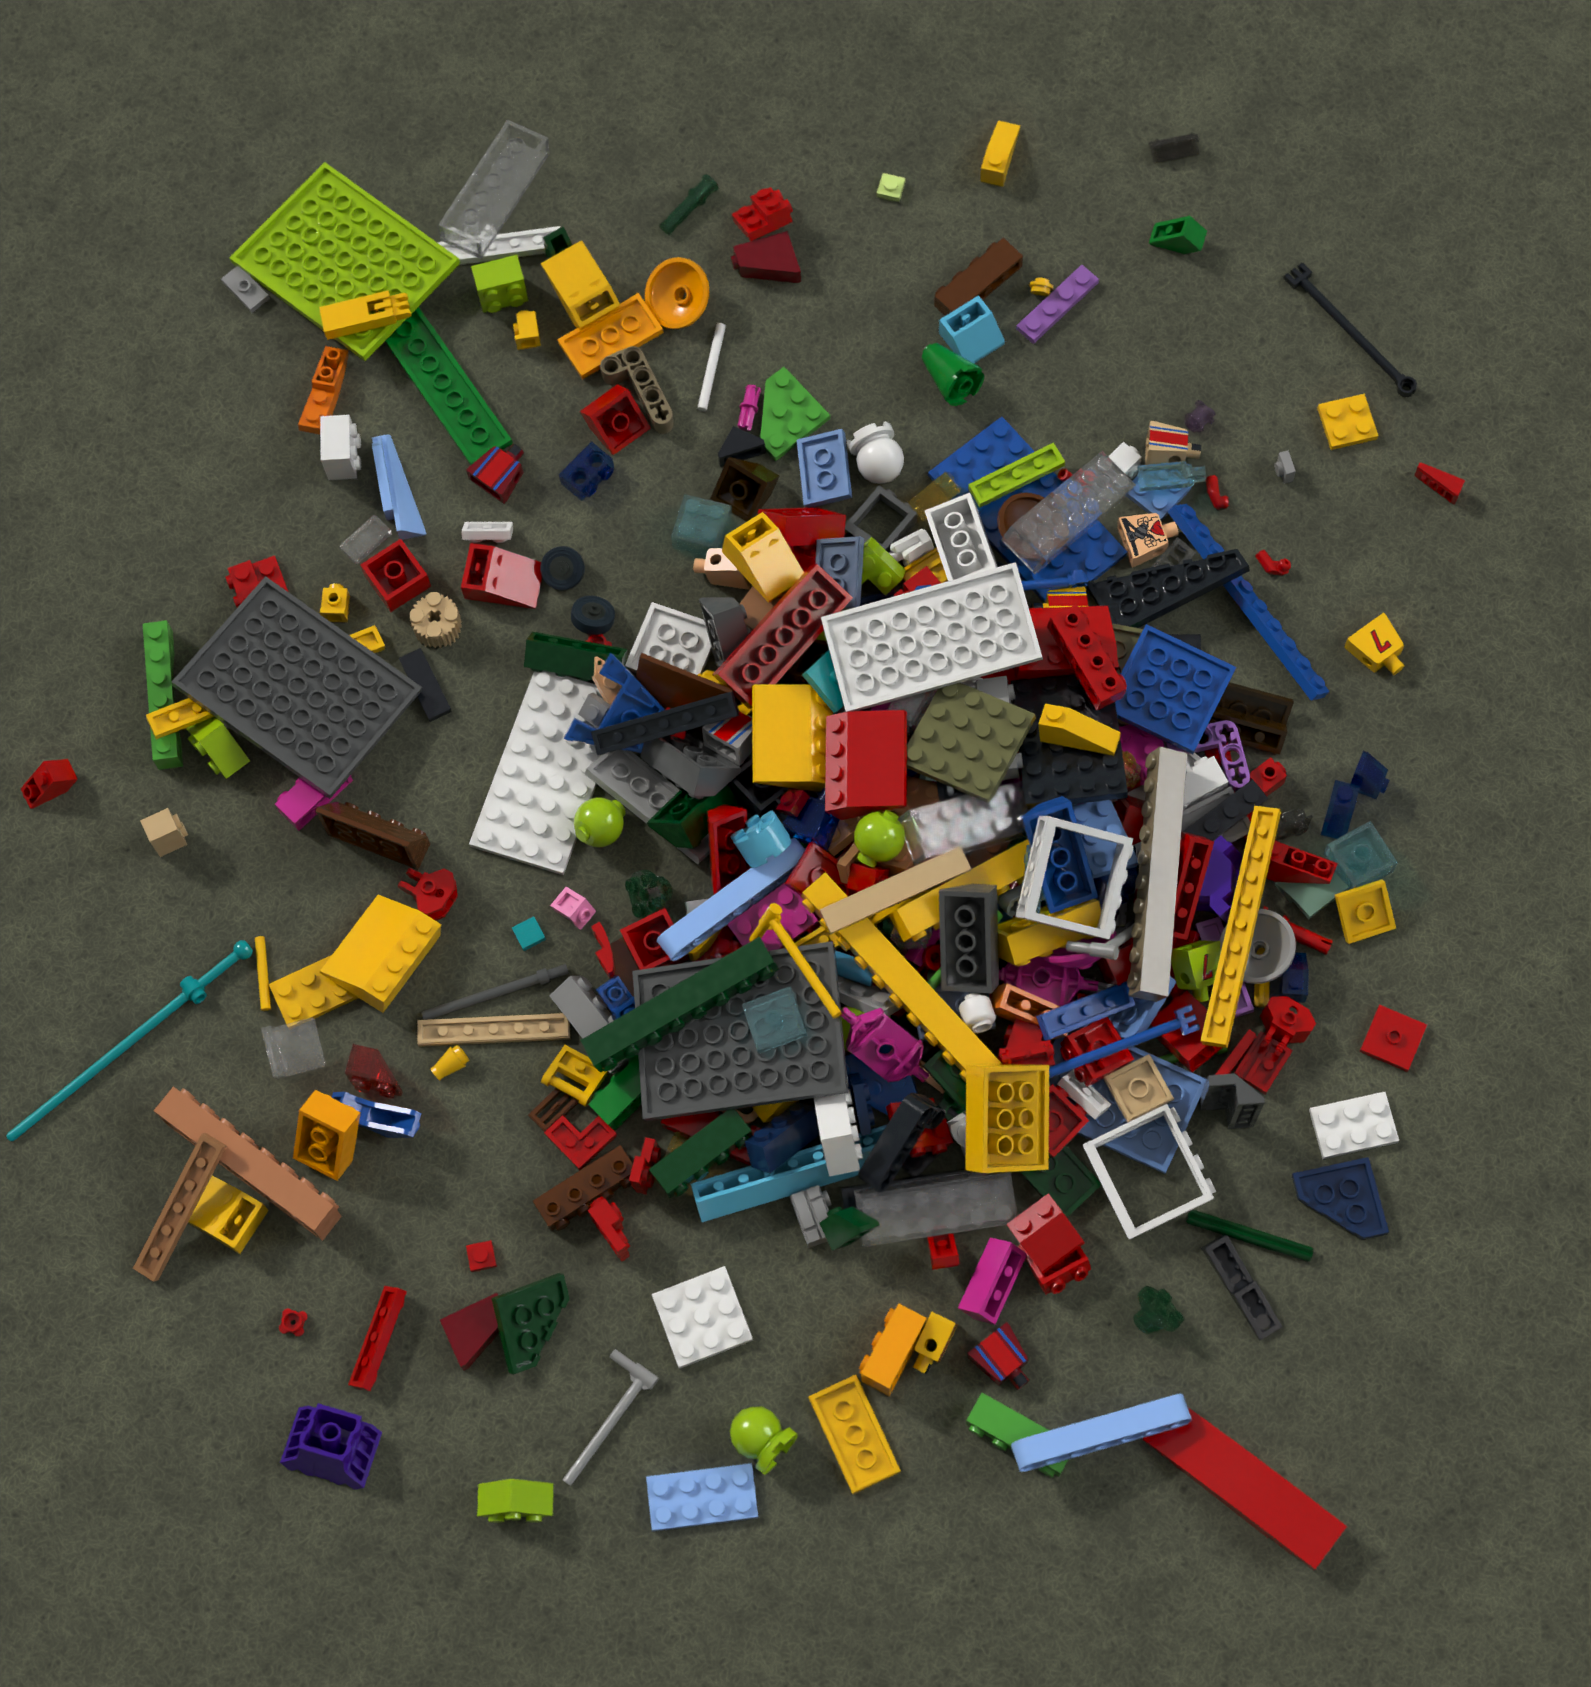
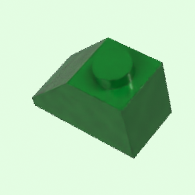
M1191 216L1155 223L1149 244L1182 254L1201 251L1204 245L1207 230Z

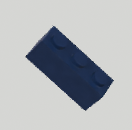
M801 1102L793 1103L787 1110L773 1118L770 1123L747 1139L745 1145L752 1168L772 1173L818 1137L820 1132L815 1107Z

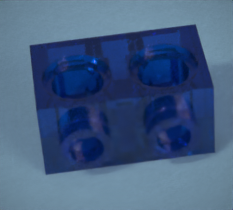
M591 441L559 474L561 485L581 501L586 497H591L596 492L597 485L602 480L606 481L612 476L614 472L613 458ZM596 462L602 463L599 467H592V464ZM578 479L586 480L584 483L581 484L575 483Z

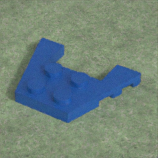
M610 653L599 673L620 684L621 688L598 729L664 711V707ZM574 717L564 735V739L594 745L591 731L598 729ZM644 743L621 750L641 753Z

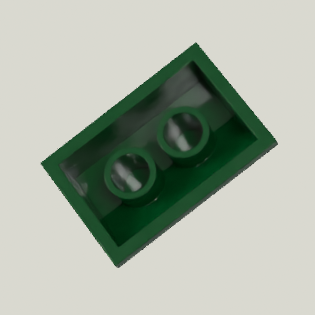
M729 784L715 796H704L703 799L693 798L689 796L686 790L681 789L647 824L675 847L693 849L699 846L701 840L709 833L707 811L723 804L736 807L739 803Z

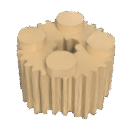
M430 592L428 595H425V598L422 597L421 601H417V605H413L414 609H411L410 621L417 640L421 644L424 643L425 647L433 645L434 648L437 646L441 648L442 645L446 647L449 644L451 646V642H456L455 638H459L458 633L461 632L462 621L458 608L452 599L449 600L447 596L444 598L443 594L440 595L438 592Z

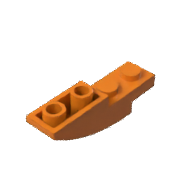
M325 346L311 382V393L298 423L299 431L321 435L320 416H333L345 375L349 355L348 350Z

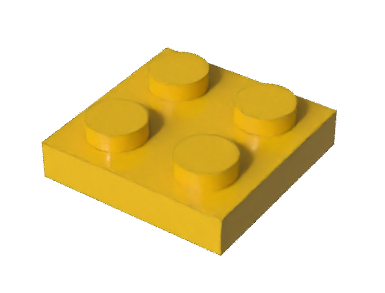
M1365 394L1318 404L1317 409L1331 450L1378 439V433Z
M1381 879L1335 894L1345 941L1348 944L1396 929L1384 880Z

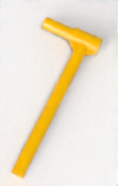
M771 903L760 918L759 925L750 936V942L758 937L762 938L767 930H774L833 1018L839 1017L842 1014L841 1010L781 924L782 908L776 903Z

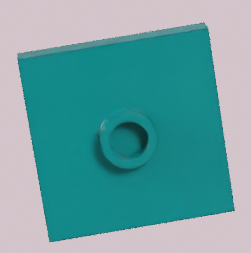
M828 650L802 676L835 713L844 706L830 650Z

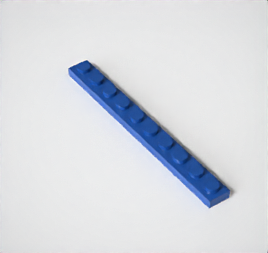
M1187 504L1174 505L1168 511L1169 515L1203 559H1206L1210 554L1224 552L1223 547L1216 543L1210 535L1209 529L1196 517L1193 508ZM1242 576L1224 584L1223 586L1308 698L1312 701L1325 697L1330 692L1325 686V681L1311 668L1309 660L1298 651L1296 643L1282 630L1280 622L1273 618L1267 610V605L1253 592L1251 584L1244 580Z

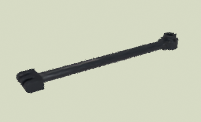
M1301 262L1297 266L1298 269L1293 268L1290 271L1294 278L1289 273L1283 276V279L1293 289L1301 285L1395 381L1394 384L1397 386V392L1400 396L1411 397L1412 393H1415L1417 388L1416 380L1413 377L1401 374L1308 280L1312 276V271L1304 263ZM1402 387H1409L1410 390L1405 391L1402 389Z

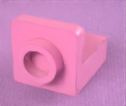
M565 887L550 905L554 911L569 919L580 930L596 912L586 898L568 887Z

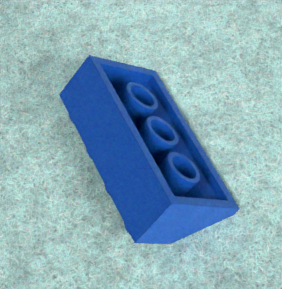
M1063 796L1040 803L1022 816L1030 848H1032L1039 816H1050L1077 824L1072 803ZM1057 827L1055 828L1042 884L1050 914L1098 897L1081 834Z

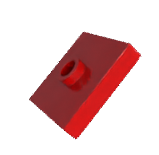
M1379 1004L1359 1052L1408 1072L1427 1024Z

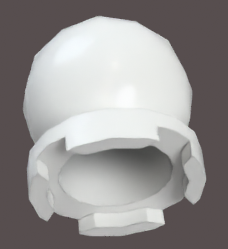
M884 422L883 426L879 427L872 423L856 431L853 434L855 438L852 441L847 440V446L851 454L857 455L856 460L859 472L868 481L883 484L892 482L900 475L904 465V456L899 444L892 440L894 431L890 423Z

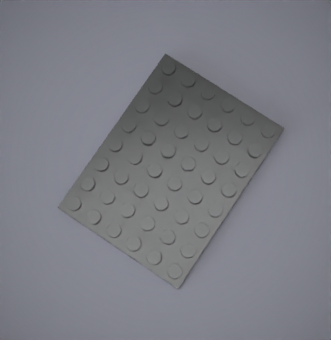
M266 576L172 681L173 687L329 799L422 692L420 685Z
M833 941L797 946L841 1010L835 944ZM786 948L770 950L779 968L770 979L758 981L752 985L749 991L732 996L725 1005L713 1007L707 1011L704 1017L687 1022L680 1031L670 1032L663 1036L659 1043L652 1046L648 1045L640 1050L638 1054L642 1113L645 1122L848 1093L842 1018L840 1016L837 1018L831 1016ZM722 958L633 971L635 1008Z

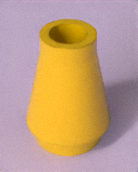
M459 1045L453 1048L450 1046L439 1061L430 1069L436 1078L441 1080L466 1067V1063L470 1060Z

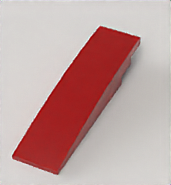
M1189 1407L1188 1410L1192 1418L1190 1423L1141 1438L1261 1534L1273 1540L1289 1554L1295 1555L1312 1570L1317 1568L1347 1527L1284 1477Z

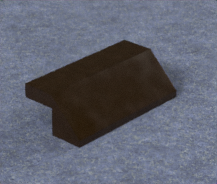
M1229 682L1209 724L1226 720L1231 721L1238 729L1242 745L1280 754L1287 735L1286 724L1294 701L1287 697ZM1223 728L1221 734H1224L1226 740L1230 741L1229 737L1231 732H1228L1226 728Z

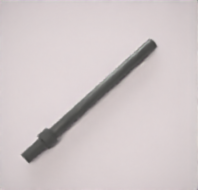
M564 964L549 970L544 968L536 971L537 974L421 1011L423 1020L448 1014L538 983L541 985L550 983L551 979L569 974L567 965Z

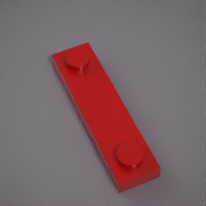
M384 1286L350 1378L349 1386L371 1391L372 1386L376 1382L377 1372L399 1312L403 1308L407 1291L396 1287Z

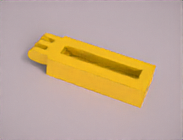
M389 290L319 307L323 330L327 340L396 324L397 320L411 317L408 295L400 293L391 296ZM376 311L375 314L369 315V312Z

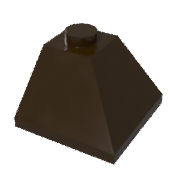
M729 457L710 499L747 522L757 515L758 509H761L769 499L780 476L761 464Z

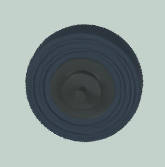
M566 546L552 548L544 555L540 570L544 581L550 587L557 590H568L578 585L582 580L585 566L581 555L576 550Z
M584 596L573 604L571 621L579 631L590 635H599L606 633L613 626L615 610L612 604L604 598Z

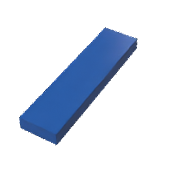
M1126 981L1120 985L1111 986L1037 1015L1036 1018L1044 1040H1049L1133 1007L1135 1002L1133 997L1129 996V987Z

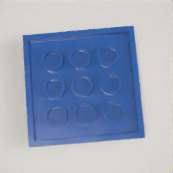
M1146 624L1121 672L1126 681L1127 690L1123 698L1115 702L1117 718L1193 755L1236 667Z

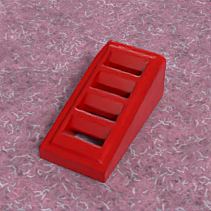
M1420 462L1414 475L1453 505H1455L1465 482L1464 479Z

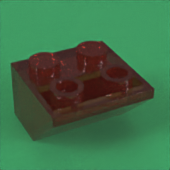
M353 1044L345 1074L350 1083L355 1086L354 1089L364 1093H369L370 1090L379 1091V1095L386 1098H394V1095L402 1097L403 1091L379 1050Z

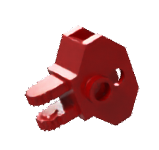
M409 868L406 874L409 878L417 881V885L413 887L407 882L400 881L398 888L414 897L419 911L435 921L444 918L458 897L457 884L453 873L443 868L430 874L426 872L422 874Z
M1288 996L1271 997L1260 1014V1018L1266 1028L1265 1037L1260 1045L1265 1048L1269 1045L1272 1038L1280 1043L1276 1046L1274 1054L1280 1056L1284 1047H1287L1289 1043L1305 1042L1316 1024L1310 1010ZM1289 1008H1295L1297 1010V1014H1295L1293 1011H1290Z

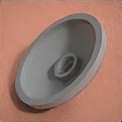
M1259 909L1243 982L1251 984L1270 982L1281 976L1294 959L1296 952L1295 934L1290 924L1276 912ZM1227 925L1224 928L1220 937V954ZM1259 948H1264L1265 952L1261 955H1258L1257 950Z

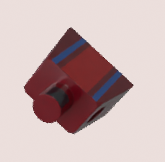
M515 444L506 453L497 446H494L467 468L468 478L471 482L505 504L523 475L522 465L518 460L524 452Z
M1007 1322L967 1354V1358L998 1386L1009 1379L1014 1387L1019 1390L1030 1381L1021 1370L1028 1363V1358Z

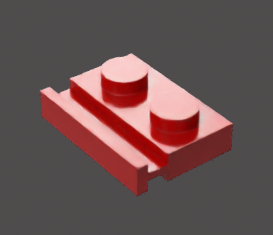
M1260 1031L1234 1074L1248 1085L1266 1095L1293 1050L1285 1046L1280 1056L1274 1054L1275 1048L1280 1042L1272 1038L1269 1045L1264 1048L1260 1044L1265 1034Z

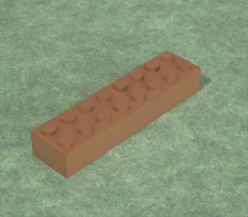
M172 1087L154 1110L158 1117L194 1146H196L203 1133H207L225 1144L227 1147L219 1161L221 1166L323 1241L342 1217L337 1211L339 1206L334 1203L335 1201L324 1192L319 1195V1191L314 1188L315 1186L304 1177L299 1180V1176L294 1173L295 1171L284 1162L278 1165L279 1161L265 1148L262 1147L261 1150H258L259 1147L254 1143L255 1141L242 1132L239 1136L240 1133L229 1121L224 1118L219 1121L220 1118L206 1104L202 1103L199 1106L200 1103L190 1092L184 1088L179 1091Z

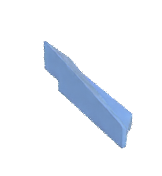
M391 435L372 437L375 467L386 520L395 519L399 539L404 540L426 535Z

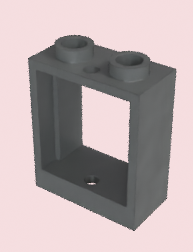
M878 486L845 524L844 537L861 536L864 538L865 543L871 536L857 526L878 501L881 500L905 518L883 544L879 543L889 553L891 552L890 544L904 538L917 523V512L909 503H903L897 499L894 492Z

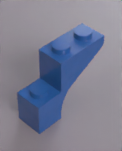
M333 1092L332 1094L333 1099L361 1112L358 1127H364L387 1138H414L415 1133L420 1127L419 1120L422 1113L415 1110L372 1102L347 1092Z

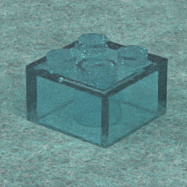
M684 494L671 535L673 549L706 556L708 549L722 548L724 537L728 533L732 520L731 505Z
M1371 821L1327 844L1324 851L1327 860L1338 863L1335 873L1347 884L1348 890L1382 879L1394 872L1398 863Z

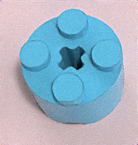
M773 810L767 812L761 818L758 815H754L745 822L747 825L745 829H740L731 835L733 843L751 868L767 863L766 858L772 855L777 857L792 842L789 833Z

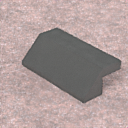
M1236 1074L1208 1075L1199 1099L1200 1111L1226 1109L1228 1129L1254 1127L1265 1103L1264 1097Z

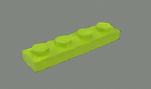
M1053 442L968 484V489L979 508L1064 467L1065 460Z

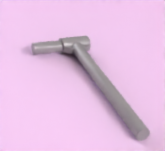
M1134 924L1105 944L1068 941L1066 950L1090 954L1092 957L1116 960L1119 954V946L1132 938L1131 931Z
M616 1349L609 1358L630 1372L629 1375L633 1383L562 1479L570 1486L641 1389L651 1390L659 1380V1377L641 1364L634 1363Z

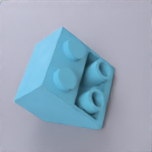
M979 295L939 320V334L953 352L973 363L1005 344V340L992 312Z

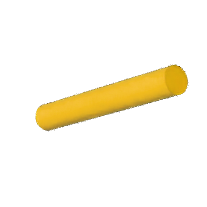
M258 936L255 937L260 1006L261 1011L271 1010L265 937Z

